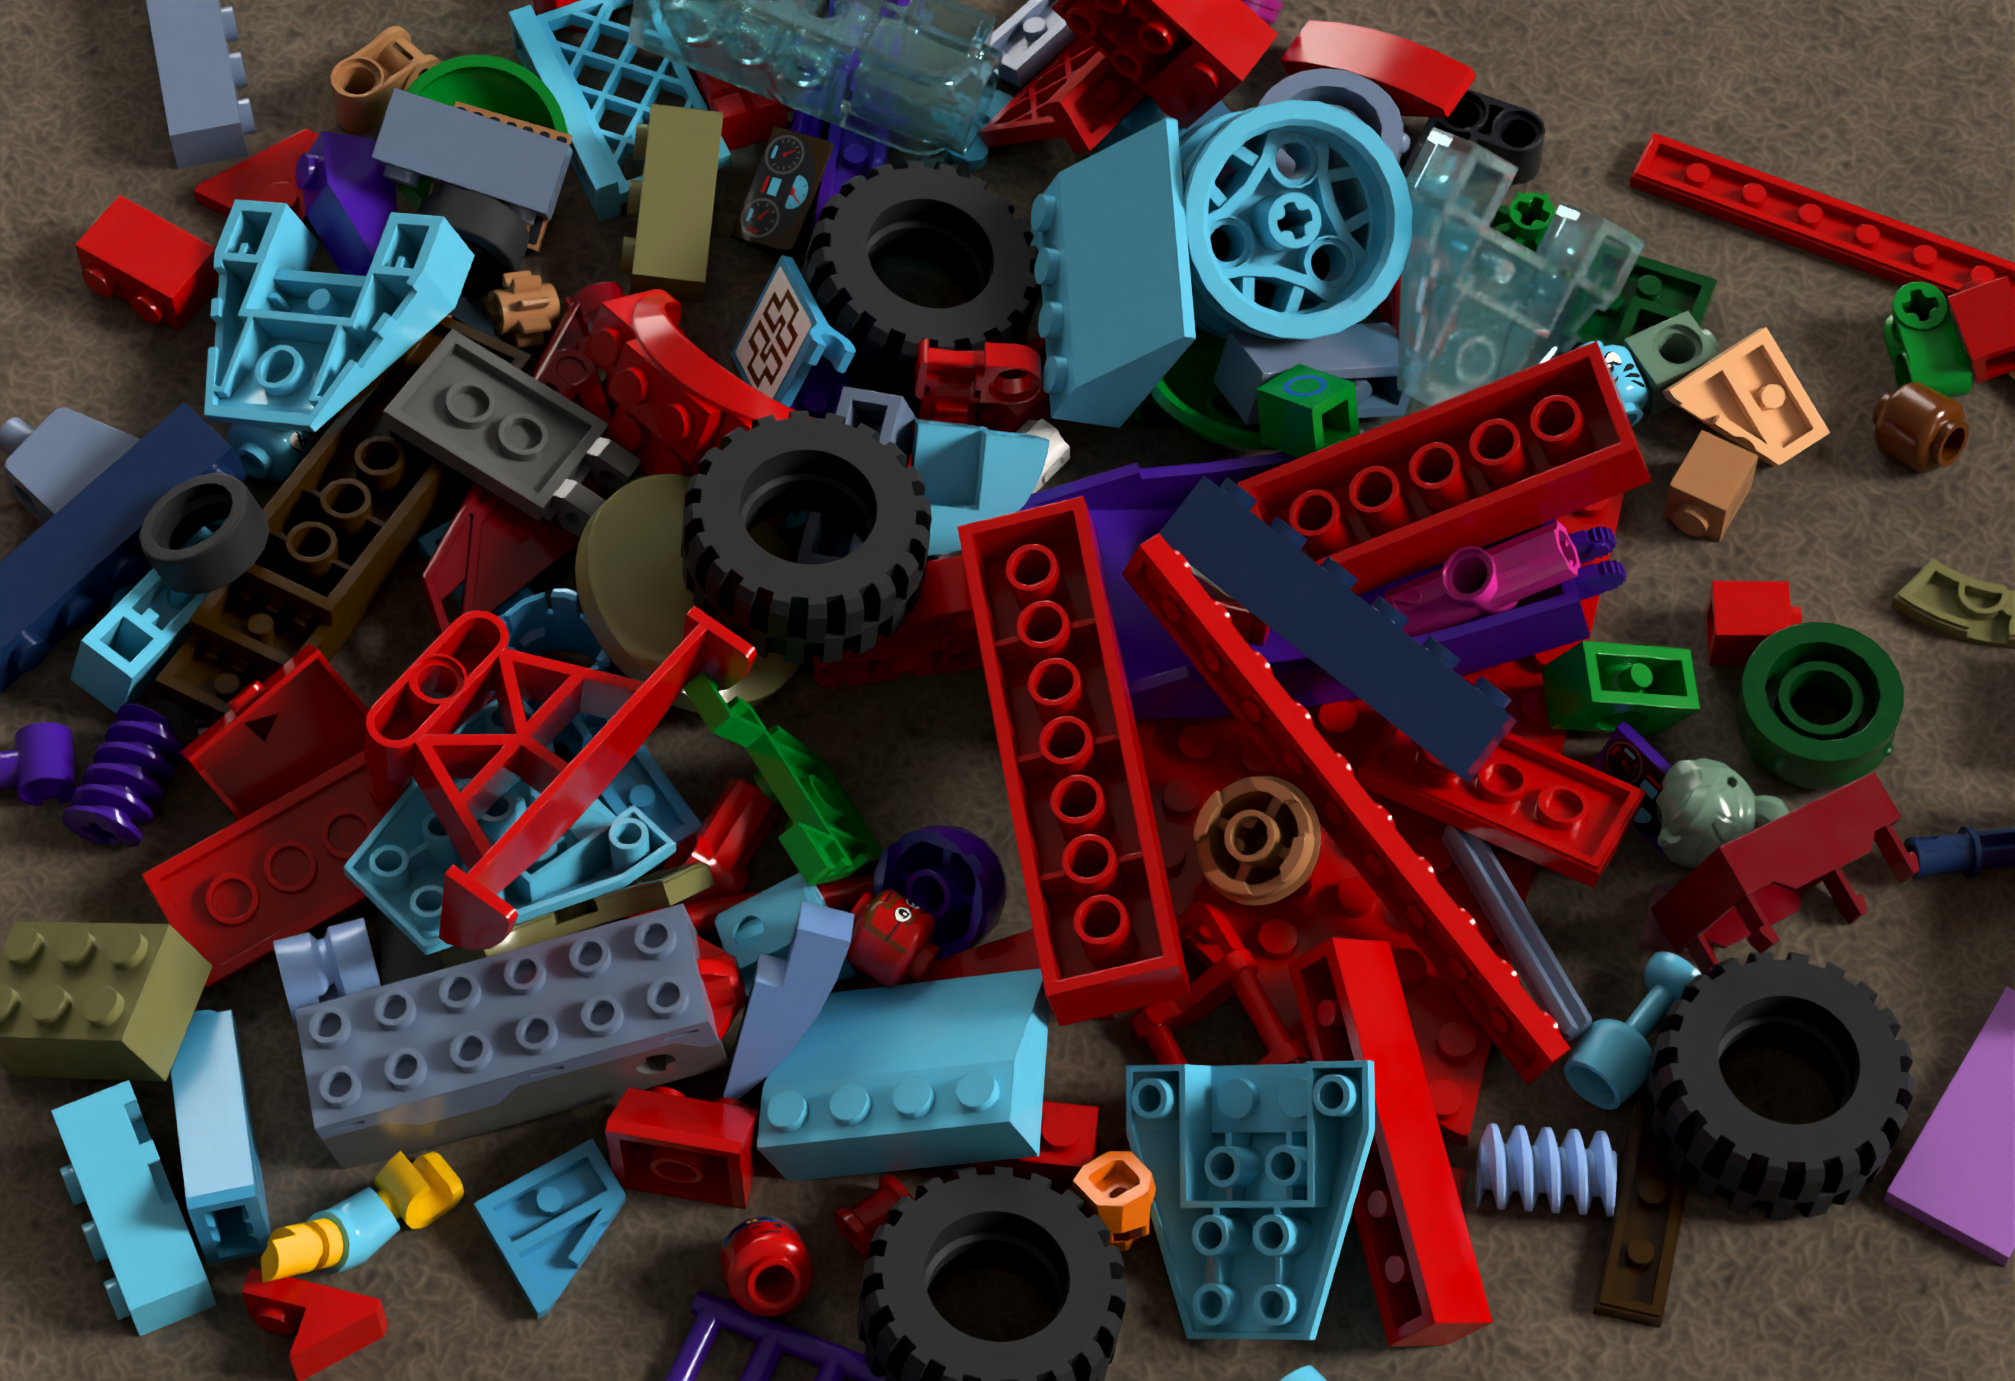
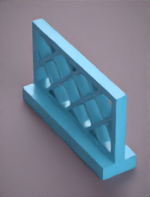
M580 0L537 16L531 5L508 12L513 48L522 66L536 75L549 88L563 112L568 134L573 136L570 146L573 151L570 163L599 222L621 215V204L628 202L630 180L626 181L620 168L627 154L633 155L637 123L649 122L651 104H654L660 91L664 90L685 97L687 102L684 108L708 110L653 0ZM633 3H637L642 13L635 28L608 20L613 10ZM570 25L589 30L580 48L557 41L553 31ZM648 28H650L652 34L647 33ZM600 34L627 42L618 60L591 52ZM639 46L663 54L664 59L657 72L630 64ZM567 60L572 61V63H571L570 66H569ZM584 65L611 73L602 92L577 83L576 80ZM670 71L672 72L674 77L668 76ZM622 77L649 85L640 104L614 96ZM588 103L594 105L592 111H591V109H590ZM606 109L633 117L624 136L600 129L598 123ZM722 136L717 170L732 165L731 153ZM610 148L616 149L614 155ZM642 175V176H639V177H636V178H633V179H631V180H639V181H642V180H643V175Z

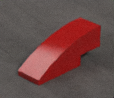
M1308 20L1280 59L1289 76L1301 71L1319 68L1341 69L1360 74L1378 84L1391 96L1401 116L1448 118L1476 78L1471 67L1408 39L1371 28L1330 21Z

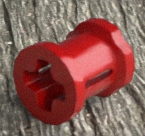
M885 1173L878 1179L879 1187L850 1210L841 1207L833 1213L834 1222L840 1233L864 1260L868 1258L870 1242L877 1226L887 1222L888 1210L901 1197L909 1196L914 1200L904 1185L890 1173Z

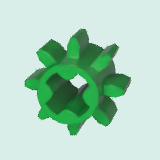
M1521 191L1516 192V198L1510 204V208L1505 205H1497L1493 247L1499 249L1506 247L1507 252L1511 256L1512 265H1516L1520 261L1524 263L1535 262L1538 267H1543L1544 257L1547 256L1549 250L1554 253H1562L1564 250L1566 236L1564 230L1567 212L1566 210L1555 211L1547 193L1543 195L1537 193L1523 194Z

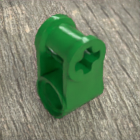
M1911 282L1903 285L1895 294L1891 305L1892 314L1887 318L1883 328V338L1894 366L1895 380L1898 388L1907 383L1920 382L1949 398L1968 395L1972 385L1970 362L1965 347L1959 340L1948 308L1947 299L1942 291L1926 282Z

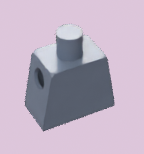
M66 407L55 409L37 429L18 417L9 419L0 429V450L9 456L4 463L3 469L11 493L42 524L46 523L141 440Z

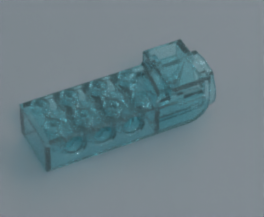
M634 0L628 37L629 44L780 102L900 151L916 155L937 154L945 149L961 155H965L969 151L993 100L1004 57V51L990 46L996 17L955 0H912L907 6H899L886 0Z

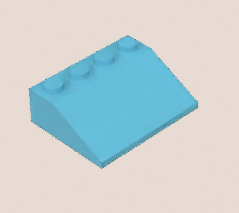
M1165 118L1059 172L1045 192L1039 194L1034 200L1031 210V226L1034 231L1038 232L1039 246L1034 275L1036 283L1041 284L1043 302L1039 315L1038 331L1040 337L1045 338L1047 358L1042 373L1043 390L1049 393L1051 418L1120 428L1196 339L1178 123L1175 119Z
M1041 969L902 984L890 988L876 987L830 993L819 1015L796 1047L767 1076L764 1082L757 1149L786 1180L799 1181L1039 1156L1050 1006L1045 995Z

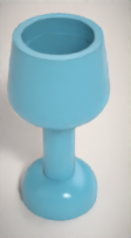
M1665 951L1656 952L1648 961L1644 971L1645 983L1650 992L1624 1023L1615 1019H1599L1591 1023L1587 1031L1580 1037L1564 1066L1566 1080L1577 1094L1599 1108L1613 1110L1618 1108L1648 1080L1653 1051L1646 1039L1669 1011L1673 1001L1680 1000L1684 987L1697 975H1701L1693 965L1676 954Z

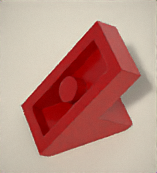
M252 1267L249 1269L241 1291L250 1317L254 1318L255 1323L261 1328L281 1335H291L295 1328L299 1329L289 1356L296 1381H303L383 1338L388 1326L381 1299L293 1277H285L263 1283L262 1270Z

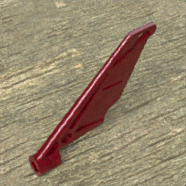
M600 282L577 291L572 297L565 298L563 304L566 312L531 377L611 425L612 417L594 362L583 352L601 302L625 297L622 286L616 282ZM590 475L582 482L583 486L598 496L604 492L595 486ZM473 481L420 578L421 587L437 636L439 637L452 624L447 620L442 601L462 583L460 616L475 610L493 613L578 546L580 538L564 530L556 516L551 522L544 518L539 522Z

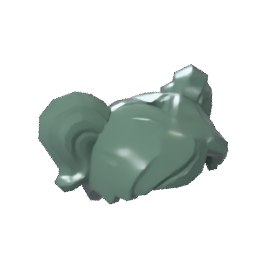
M1708 758L1680 760L1665 775L1662 781L1663 790L1656 798V803L1662 815L1661 831L1657 843L1659 846H1662L1664 854L1672 862L1684 868H1696L1720 846L1790 813L1785 803L1775 796H1755L1745 780L1723 762Z

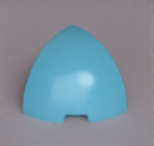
M914 419L911 466L918 470L925 484L924 497L930 501L932 520L928 556L961 550L957 526L1020 511L1034 491L1043 472L1050 440L1026 433L994 431L982 426Z

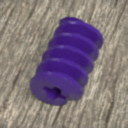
M125 704L120 706L116 713L117 722L110 725L104 736L106 743L99 745L94 754V764L88 766L82 777L83 785L77 787L71 797L72 807L65 809L61 818L67 828L88 841L101 845L115 846L121 844L128 847H136L140 844L143 836L140 830L133 824L144 826L151 823L154 814L145 803L154 805L162 802L166 794L163 788L156 782L164 784L173 781L177 773L168 761L174 763L182 762L184 757L180 752L185 746L175 738L174 728L170 722L159 713L143 705Z

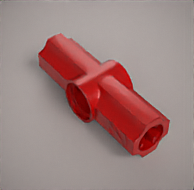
M731 779L716 803L712 806L698 831L685 837L676 846V852L668 857L662 870L701 861L703 864L708 863L715 884L676 904L741 894L748 879V871L745 867L781 812L777 805L760 788L752 786L741 779Z

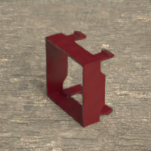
M1874 771L1720 846L1650 909L1675 953L1678 954L1688 949L1701 974H1706L1709 977L1713 965L1719 963L1709 944L1725 949L1746 938L1749 944L1760 954L1767 951L1779 941L1771 925L1800 911L1804 891L1822 881L1849 924L1856 922L1865 915L1867 907L1862 893L1856 896L1841 868L1870 853L1873 841L1876 842L1900 884L1910 879L1920 869L1915 852H1907L1892 827L1902 817Z

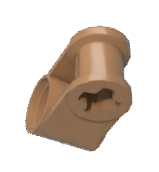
M391 26L385 29L372 42L349 58L340 61L333 68L330 78L336 121L343 129L358 134L368 133L382 126L393 89L397 88L406 91L421 74L442 61L432 54L425 55L411 43L410 34L404 28Z

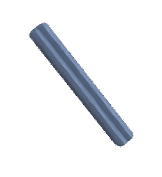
M1447 824L1444 827L1442 843L1538 1006L1554 1018L1566 1042L1581 1037L1591 1025L1592 1017L1490 845L1483 839Z

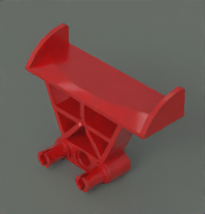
M693 606L686 614L682 643L643 682L508 649L509 632L506 624L498 616L488 611L475 610L458 617L372 705L367 713L365 727L364 761L372 773L370 783L372 798L385 807H392L412 783L411 778L413 776L469 870L466 874L453 864L444 874L439 939L446 944L469 950L491 949L501 943L512 932L518 913L515 908L497 896V894L537 861L600 796L660 722L683 690V687L701 672L707 673L717 681L719 685L718 691L728 690L740 682L749 673L757 656V651L751 644L696 606ZM495 691L505 734H454L471 715L494 701L493 692ZM435 692L442 693L448 697L434 699L425 694ZM521 698L544 703L526 722ZM579 712L610 719L569 764L546 748ZM519 776L527 785L539 792L540 796L491 847L477 821L513 784L515 778ZM452 779L472 780L459 792Z

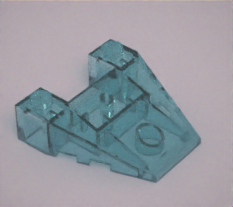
M1435 127L1432 128L1406 179L1413 210L1412 238L1401 273L1397 390L1429 407L1550 360L1559 351L1562 353L1569 352L1580 340L1576 332L1597 309L1605 312L1619 296L1646 243L1601 216L1561 201L1536 252L1528 249L1489 226L1519 168L1474 142Z

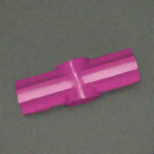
M1555 521L1487 550L1476 546L1462 547L1449 556L1443 568L1385 591L1384 600L1410 619L1402 630L1410 637L1451 628L1476 617L1481 619L1514 609L1518 600L1577 577L1578 568H1581L1577 549L1572 543L1566 528L1560 522ZM1487 576L1486 581L1482 585V587L1475 591L1476 585L1479 583V581Z

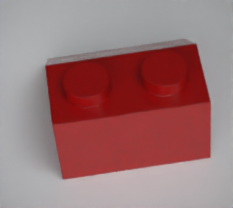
M655 1086L650 1087L647 1091L628 1087L609 1116L605 1128L612 1172L622 1188L746 1209L760 1152L757 1149L760 1110L751 1109L744 1102L732 1098H717L710 1102L687 1098L679 1091L668 1087Z

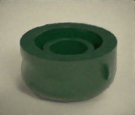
M1808 622L1795 624L1774 632L1762 641L1748 658L1736 701V723L1742 744L1751 759L1770 776L1785 784L1801 789L1820 791L1838 789L1868 775L1882 763L1885 757L1892 753V743L1904 706V688L1899 671L1889 655L1869 637L1855 629L1835 623ZM1811 699L1825 702L1837 709L1844 719L1830 725L1809 723L1796 714L1791 704L1796 701Z

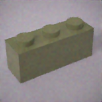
M651 104L649 125L637 123L633 159L645 161L643 180L630 179L626 216L638 217L636 238L624 236L620 273L632 274L630 295L653 289L665 290L676 300L702 302L724 112Z

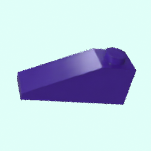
M321 131L309 151L300 156L296 167V185L299 189H303L305 214L340 272L345 275L367 276L390 213H398L394 181L382 176L385 166L378 165L371 158L377 139Z

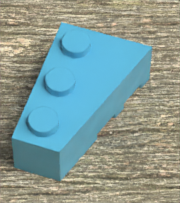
M127 1080L51 1110L72 1163L59 1168L73 1205L76 1206L87 1201L94 1219L81 1225L95 1262L97 1263L109 1258L116 1277L103 1283L117 1319L120 1320L131 1315L139 1336H142L216 1306L217 1304L205 1271L143 1119L130 1081Z

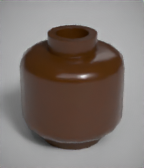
M1920 382L1907 383L1894 392L1886 393L1879 400L1873 412L1874 438L1878 449L1920 473L1932 472L1941 466H1950L1961 455L1968 440L1969 428L1965 423L1962 405Z

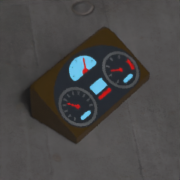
M774 126L730 238L779 258L781 255L789 257L798 240L834 144L824 139Z

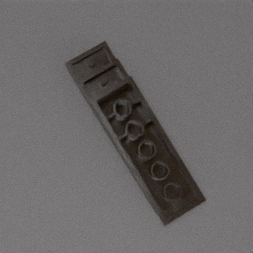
M446 316L355 396L264 507L263 512L267 517L270 532L265 549L256 562L235 581L215 591H211L190 617L189 627L191 635L155 679L157 695L215 723L231 710L228 703L256 680L262 684L308 644L318 648L330 663L403 561L461 475L456 470L382 426L383 411L452 329L524 373L527 372L532 364V355ZM278 714L249 721L245 724L265 742Z

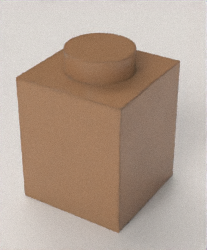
M1702 430L1669 484L1663 517L1672 520L1679 530L1690 536L1700 537L1704 535L1720 542L1752 487L1758 455Z

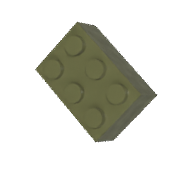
M14 921L0 954V1067L8 1074L24 1077L166 1082L213 965L170 924Z

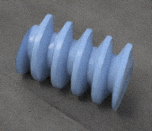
M1493 1123L1487 1124L1478 1147L1476 1208L1479 1207L1485 1190H1492L1497 1209L1505 1210L1512 1192L1516 1191L1520 1194L1524 1210L1528 1212L1533 1211L1539 1194L1546 1193L1552 1213L1559 1214L1566 1196L1573 1195L1579 1215H1587L1594 1197H1600L1606 1216L1613 1217L1617 1182V1153L1612 1151L1606 1131H1596L1588 1149H1585L1578 1129H1569L1561 1147H1558L1551 1127L1541 1128L1534 1145H1530L1525 1127L1523 1125H1516L1507 1144H1504L1498 1125Z

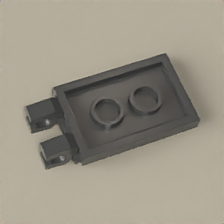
M454 329L447 334L386 407L382 416L381 425L537 521L540 522L544 518L551 522L556 516L564 530L579 538L588 520L606 501L582 485L586 477L590 475L596 487L613 495L618 489L638 479L635 474L642 464L641 459L614 441L606 438L610 424Z

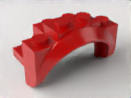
M653 289L601 302L583 353L607 373L602 389L606 400L616 408L606 438L614 441L641 459V469L649 476L678 474L693 477L697 474L698 462L705 453L714 447L720 450L721 438L735 428L742 427L747 432L752 429V420L772 414L775 420L788 419L789 412L796 410L772 399L745 383L696 347L685 337L686 333L679 328L682 312L681 303L661 289ZM788 512L766 518V520L776 531H781Z

